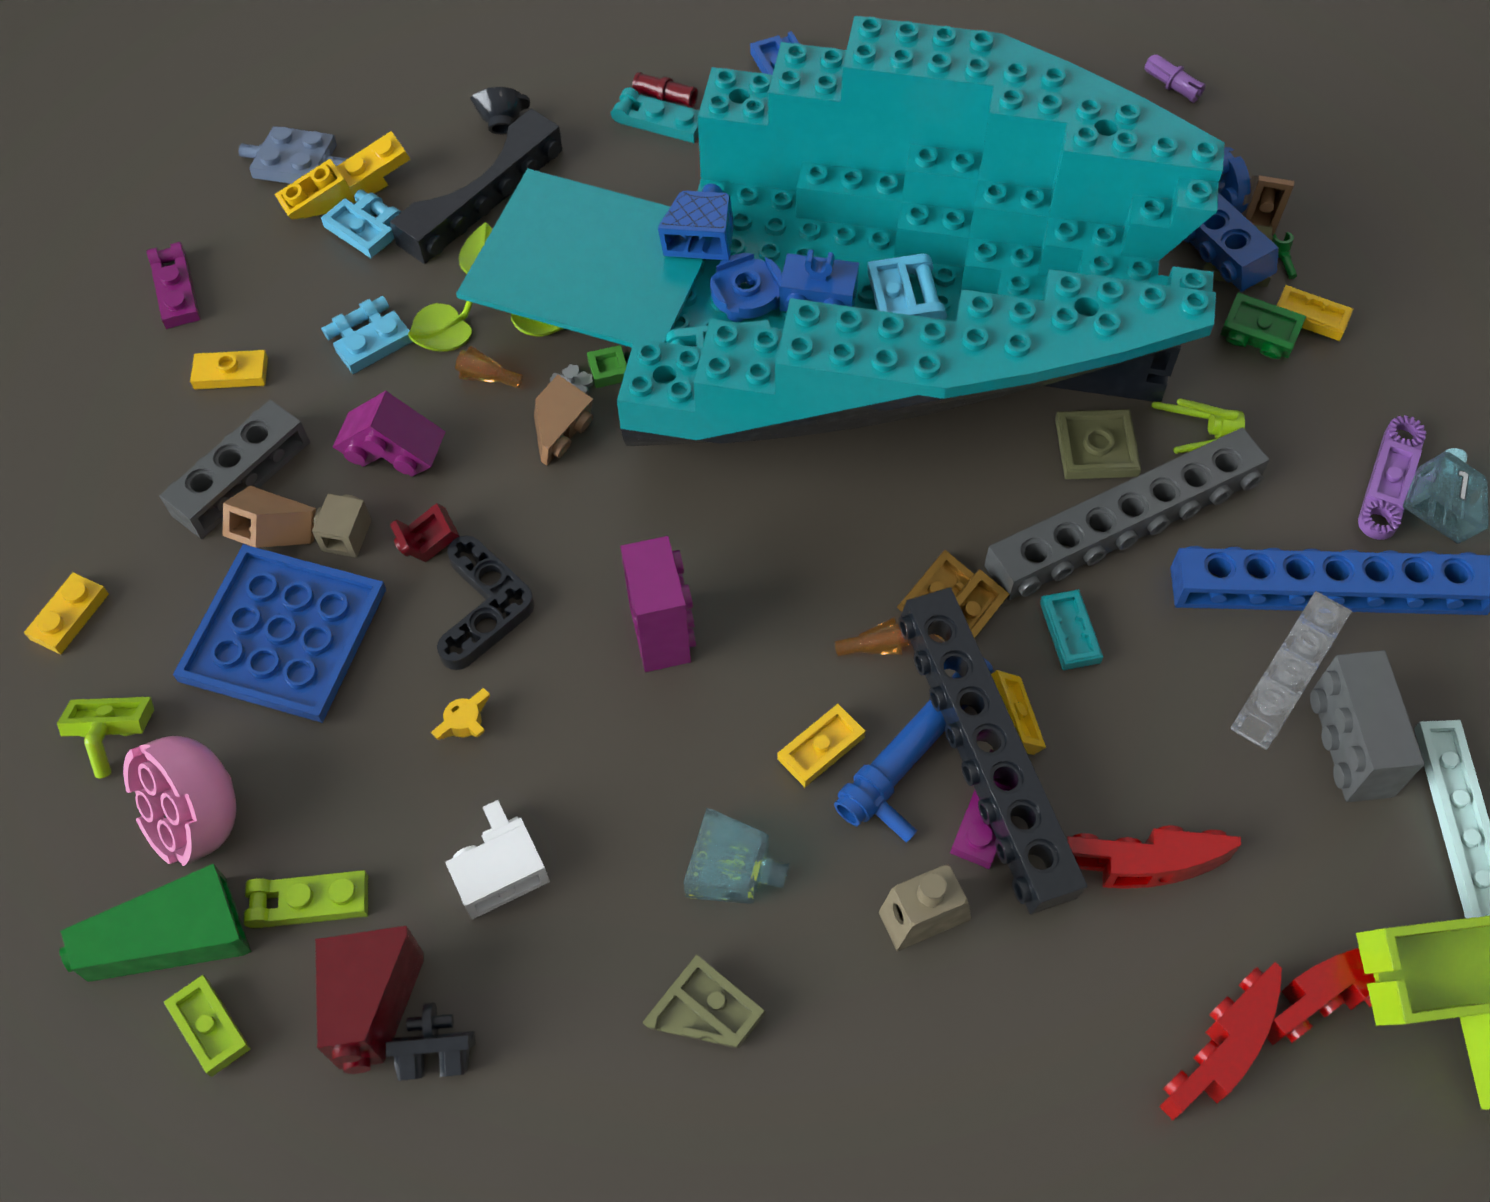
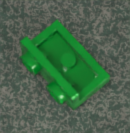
M1238 292L1220 335L1225 336L1226 341L1233 345L1246 347L1248 344L1261 349L1260 353L1269 358L1281 359L1282 356L1288 359L1306 316Z

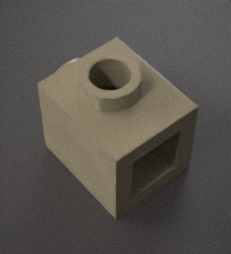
M327 494L323 506L316 510L312 532L321 551L357 558L372 520L364 500L348 494L342 496Z

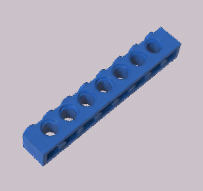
M1189 546L1178 549L1170 567L1175 608L1488 615L1490 613V555H1477L1472 552L1437 554L1436 552L1427 551L1416 554L1398 553L1393 550L1373 553L1359 552L1352 549L1331 552L1318 549L1289 551L1279 548L1247 550L1240 547L1205 549L1201 546Z

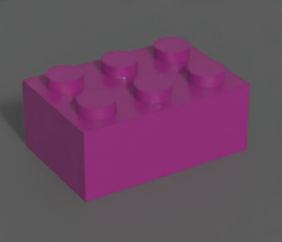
M668 536L621 545L629 607L644 671L650 672L691 663L690 648L696 646L693 631L695 625L691 610L693 602L689 585L684 583L682 575L684 574V567L680 550L672 551Z

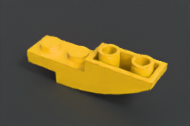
M390 131L338 166H335L331 158L277 192L275 196L290 219L323 215L345 198L353 204L356 203L354 196L358 190L362 189L367 193L372 192L375 194L387 187L388 184L383 177L411 159L393 132Z

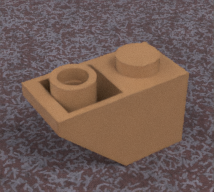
M557 375L535 400L534 420L541 462L546 466L555 456L558 458L562 457L571 444L570 439L577 431L580 433L584 432L593 419L591 414L593 398L560 375Z
M248 486L223 503V536L255 548L311 544L315 538L312 530L316 508L253 486Z

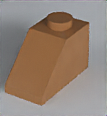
M1260 175L1252 176L1250 194L1245 195L1243 205L1248 204L1242 215L1252 224L1272 226V234H1275L1293 190L1294 181Z

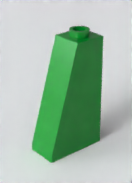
M214 863L60 930L64 942V947L59 949L63 965L68 972L74 971L87 982L239 957L252 952L227 879Z

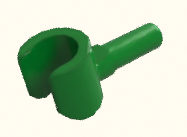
M1286 232L1284 240L1281 241L1277 238L1276 234H1273L1272 242L1279 247L1278 258L1283 262L1288 278L1294 279L1297 277V273L1290 255L1294 236L1290 232Z

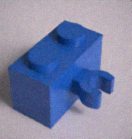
M809 250L807 256L787 253L779 285V311L787 312L790 298L854 307L858 289L859 262L836 260L832 252H828L827 258L814 257V250Z

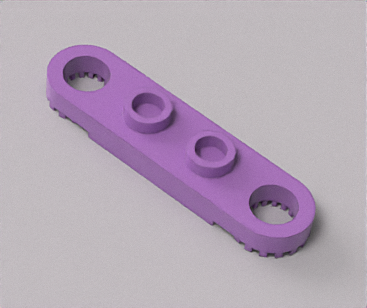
M1406 415L1404 417L1397 416V418L1392 419L1384 432L1358 517V525L1361 531L1370 538L1377 540L1388 539L1394 535L1401 523L1405 509L1403 504L1405 506L1407 504L1426 437L1424 425H1420L1421 422L1419 420L1416 422L1414 417L1410 419ZM1396 430L1409 432L1413 439L1411 441L1410 439L1405 441V438L1400 439L1401 436H1397L1398 432ZM1372 514L1381 515L1388 521L1389 525L1379 527L1380 524L1375 525V521L1371 522L1372 517L1370 516Z

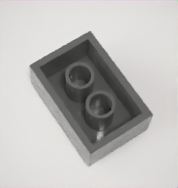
M1385 650L1336 655L1310 693L1312 710L1319 715L1321 721L1323 745L1326 750L1330 751L1334 763L1333 776L1335 784L1338 788H1342L1346 802L1393 798L1425 764Z

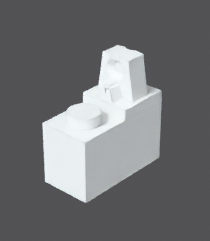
M498 800L483 806L491 829L482 832L484 844L467 846L456 852L452 859L445 862L472 920L550 882L545 867L521 817L518 818L516 816L507 820Z

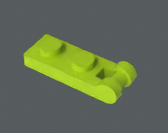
M365 870L276 880L262 878L248 880L245 885V896L249 898V909L244 911V926L249 928H265L367 917L368 874ZM278 898V908L268 909L267 899Z

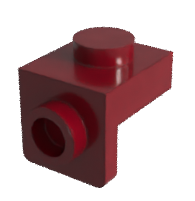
M438 503L409 525L397 519L390 524L396 536L394 543L398 550L407 557L411 555L425 563L460 536L446 508Z

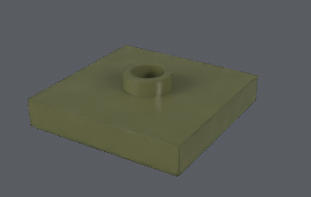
M1130 409L1057 412L1055 422L1065 479L1122 478L1140 475L1141 465Z

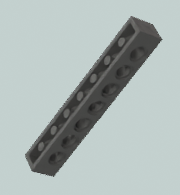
M1242 427L990 545L984 566L994 581L1009 593L1008 601L1020 595L1027 597L1035 593L1041 585L1053 579L1061 581L1068 577L1074 569L1085 564L1088 566L1094 565L1101 561L1106 554L1118 548L1119 550H1125L1135 544L1139 538L1149 533L1151 535L1161 533L1174 521L1181 518L1188 520L1195 516L1202 508L1212 503L1213 505H1219L1241 489L1245 491L1253 489L1263 480V473L1270 459ZM1061 544H1066L1070 547H1064ZM1028 559L1037 560L1039 563L1030 562Z

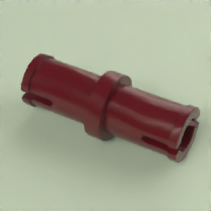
M637 72L632 83V88L638 93L656 97L658 100L686 105L690 108L694 107L698 97V89L696 87L673 82L672 78L666 76L660 79Z

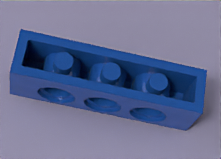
M1218 193L1217 212L1185 238L1184 241L1186 243L1190 242L1199 251L1204 261L1211 262L1220 271L1225 281L1231 282L1242 292L1277 273L1279 247Z

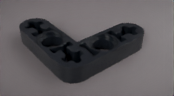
M467 535L459 536L449 544L448 556L454 570L486 600L444 633L438 641L437 650L444 666L453 670L464 669L471 665L528 618L534 609V600L530 588L478 539ZM463 551L467 554L473 553L477 565L474 567L471 560L466 556L460 557L459 554ZM489 571H496L501 574L500 580L492 585L483 584L480 580ZM512 597L516 600L522 598L523 603L521 605L516 603L510 604L509 599ZM505 612L507 617L503 619L501 613ZM491 618L497 621L496 627L490 632L482 633L476 630L477 624L483 619ZM470 632L476 643H473L471 637L467 639L466 633ZM452 646L462 647L464 651L461 654L456 652L450 653L449 648Z

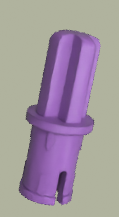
M1157 54L1150 56L1144 66L1146 72L1166 84L1165 88L1167 90L1174 89L1192 103L1198 100L1196 95L1200 97L1205 90L1206 84L1185 73L1183 66L1176 67Z

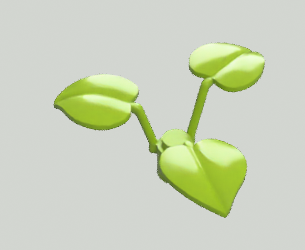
M487 222L469 236L460 251L459 264L466 274L469 272L493 230ZM467 301L464 310L459 315L454 307L447 304L435 303L424 307L413 320L411 330L408 333L409 338L417 345L433 351H452L462 347L469 341L472 335L470 325L464 320L468 317L473 302ZM511 313V320L514 326L526 335L536 337L547 336L564 329Z

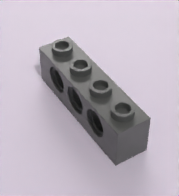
M270 399L260 409L254 411L236 430L225 436L223 441L206 456L200 458L177 481L172 482L159 496L173 518L200 539H203L223 521V503L248 486L260 488L305 448L310 441L301 421Z

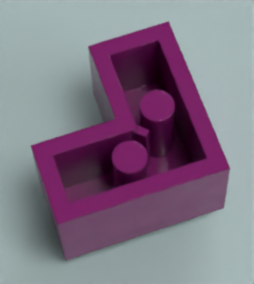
M384 391L348 412L333 448L344 454V457L349 462L361 465L362 467L382 457L393 464L397 471L412 477L432 466L446 431L389 392Z

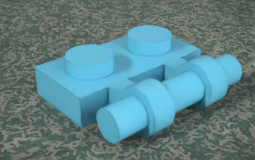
M361 189L354 196L355 204L345 198L322 216L321 220L326 229L369 258H372L395 239L390 221L402 211L394 206L388 207L383 203L382 198L372 192L367 193Z
M384 296L373 301L367 299L359 304L360 308L345 316L339 314L333 317L332 323L321 328L327 340L341 335L342 338L334 342L333 345L336 353L352 374L413 342L408 336L410 330L395 311L382 317L379 314L390 308ZM368 320L369 324L353 331V327Z

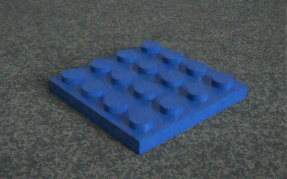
M243 544L177 665L173 676L180 683L323 723L387 590L383 581Z

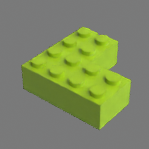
M1490 916L1383 928L1356 933L1364 973H1373L1375 983H1368L1367 986L1376 1026L1411 1024L1460 1017L1481 1109L1490 1110Z

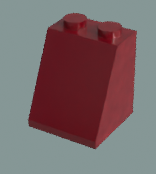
M407 925L315 939L317 1048L339 1070L343 1069L344 1073H364L371 1070V1065L384 1063L386 1060V1042L393 1041L424 962V952Z

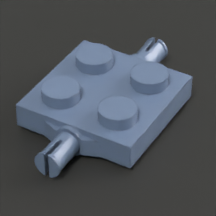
M273 126L262 145L256 146L241 143L239 146L240 157L254 158L249 167L252 178L290 184L330 158L335 166L348 159L331 156L337 146L333 134Z

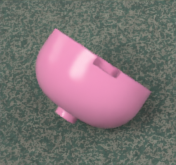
M168 736L133 748L127 753L124 760L126 792L131 793L135 791L136 804L142 815L136 818V821L151 847L168 864L179 861L182 863V866H185L211 854L225 842L234 826L236 798L229 773L208 747L191 738Z

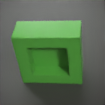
M621 345L587 352L595 388L622 383L627 363Z

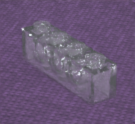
M1315 591L1230 729L1267 750L1281 730L1352 610Z

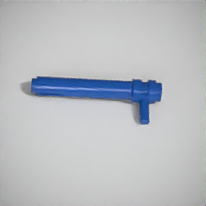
M984 658L985 663H986V665H987V667H988L990 673L992 674V673L994 672L993 667H992V665ZM958 672L951 676L952 678H961ZM931 700L925 704L870 765H863L853 776V783H847L838 792V799L834 803V807L839 815L848 823L859 826L862 821L868 822L875 814L906 843L918 831L886 801L893 795L894 786L945 731L947 724L941 711L937 712L934 709ZM960 705V706H961L962 710L964 711L965 708H966L968 705Z

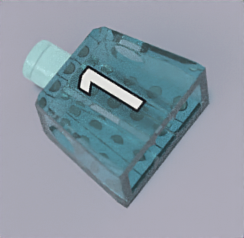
M1451 448L1422 464L1417 469L1403 502V508L1459 544L1488 529V482L1484 475L1466 464L1467 453L1465 451Z

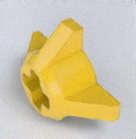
M482 688L470 699L461 698L450 702L443 713L444 721L431 731V734L437 740L451 736L463 738L469 736L479 737L485 730L481 726L482 719L480 713L488 701L490 693Z

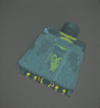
M706 808L684 879L685 897L751 904L755 901L760 883L784 888L789 863L767 858L769 836L766 833L715 810Z

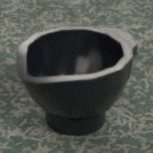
M502 86L484 89L470 98L482 119L488 123V130L493 134L499 135L507 134L508 126L518 119L521 111L530 107V98L521 94L513 88Z

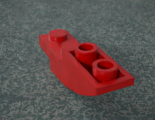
M1173 825L1162 826L1158 829L1154 828L1145 844L1141 843L1139 839L1123 837L1115 841L1098 839L1096 835L1089 833H1079L1073 837L1067 836L1066 838L1080 869L1103 871V888L1124 889L1168 885L1197 877L1229 861L1241 846V837L1228 836L1221 830H1205L1201 833L1187 832L1183 828Z
M1359 948L1338 954L1313 966L1295 978L1281 991L1292 1006L1273 1019L1267 1039L1273 1046L1285 1036L1291 1043L1295 1042L1313 1027L1308 1019L1318 1011L1326 1018L1344 1003L1350 1010L1362 1001H1365L1369 1007H1372L1367 984L1375 983L1373 973H1364Z
M1276 962L1264 973L1256 967L1238 985L1244 993L1235 1002L1227 996L1209 1014L1216 1022L1205 1032L1212 1040L1193 1058L1199 1066L1190 1076L1181 1070L1163 1088L1169 1097L1159 1107L1172 1120L1177 1118L1203 1091L1216 1103H1219L1244 1077L1258 1056L1271 1028L1281 989L1282 968Z

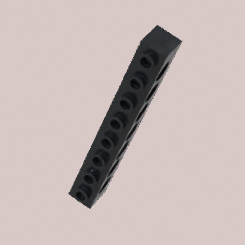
M949 587L906 600L902 614L898 619L900 632L905 640H910L915 651L914 662L916 669L921 676H926L930 685L929 695L934 709L937 712L941 711L947 724L945 732L948 742L952 748L958 749L962 758L961 768L967 784L974 786L979 797L978 808L985 824H990L997 838L995 840L997 854L1002 863H1008L1014 877L1012 885L1018 901L1021 904H1026L1029 914L1032 915L1077 899L1088 885L952 588ZM929 635H939L945 642H936ZM952 669L958 672L961 678H952L947 675L945 670ZM960 705L973 707L977 715L967 714ZM984 741L989 743L994 752L983 751L977 742ZM1000 778L1005 780L1010 785L1011 790L1006 791L998 788L993 779ZM1011 816L1022 818L1027 823L1028 829L1017 828L1012 823ZM1028 855L1040 857L1045 863L1046 869L1035 868L1030 863Z

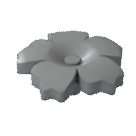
M569 364L567 368L562 370V375L553 373L552 377L549 378L551 382L557 375H560L586 394L589 393L588 388L594 384L592 374H587L586 371L579 373L578 365Z

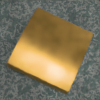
M944 550L896 608L902 612L906 600L951 587L975 638L1008 597L1009 593L981 569L975 574L972 573L948 551ZM935 635L944 641L942 637H940L939 635Z

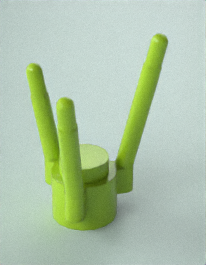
M1182 398L1177 399L1178 405L1161 402L1152 403L1154 409L1209 419L1208 433L1209 435H1214L1216 439L1242 427L1245 428V415L1242 411L1226 410ZM1216 439L1174 447L1173 452L1175 454L1191 452Z

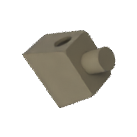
M949 864L897 884L891 889L879 910V915L897 951L971 920L969 902ZM899 913L903 914L904 922L901 920Z

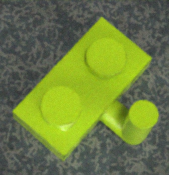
M151 697L74 699L69 701L57 722L61 737H85L84 744L94 776L96 778H105L112 772L103 745L105 736L142 734L154 711Z

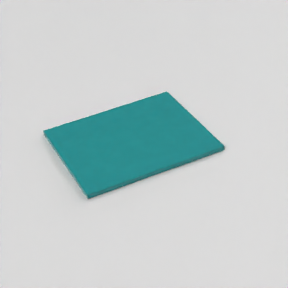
M527 168L456 295L457 298L628 347H632L634 338L666 343V334L674 329L706 259L663 255L658 226L670 206Z

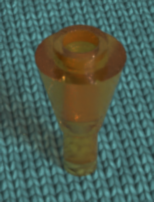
M470 346L467 351L461 350L455 365V370L460 371L459 379L498 381L519 388L523 378L521 374L502 368L500 364L473 346Z
M895 617L860 633L857 637L834 641L837 656L857 652L903 655L901 647L909 646L908 640H905L900 632L899 624H896Z

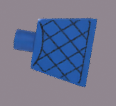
M706 184L702 192H680L658 226L663 255L729 260L734 227L730 196L727 193H723L722 189L716 184Z

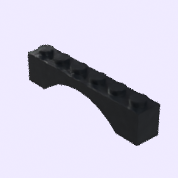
M533 109L528 110L508 126L507 139L502 152L484 174L467 186L450 194L430 200L413 202L390 221L396 245L423 264H426L434 256L440 254L452 241L463 235L469 227L487 215L503 199L510 196L517 188L527 168L539 171L563 151L559 126Z

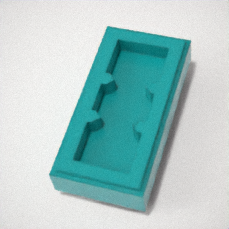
M1080 590L1042 596L1040 605L1062 670L1100 664L1103 654Z

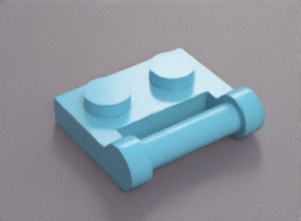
M916 254L868 262L867 272L878 311L946 319V309L944 304L939 302L931 273L933 263L928 254ZM913 273L918 277L925 304L916 305L908 274Z

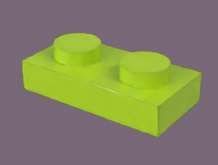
M204 975L164 1001L165 1006L204 1071L209 1076L213 1077L251 1050L213 986Z

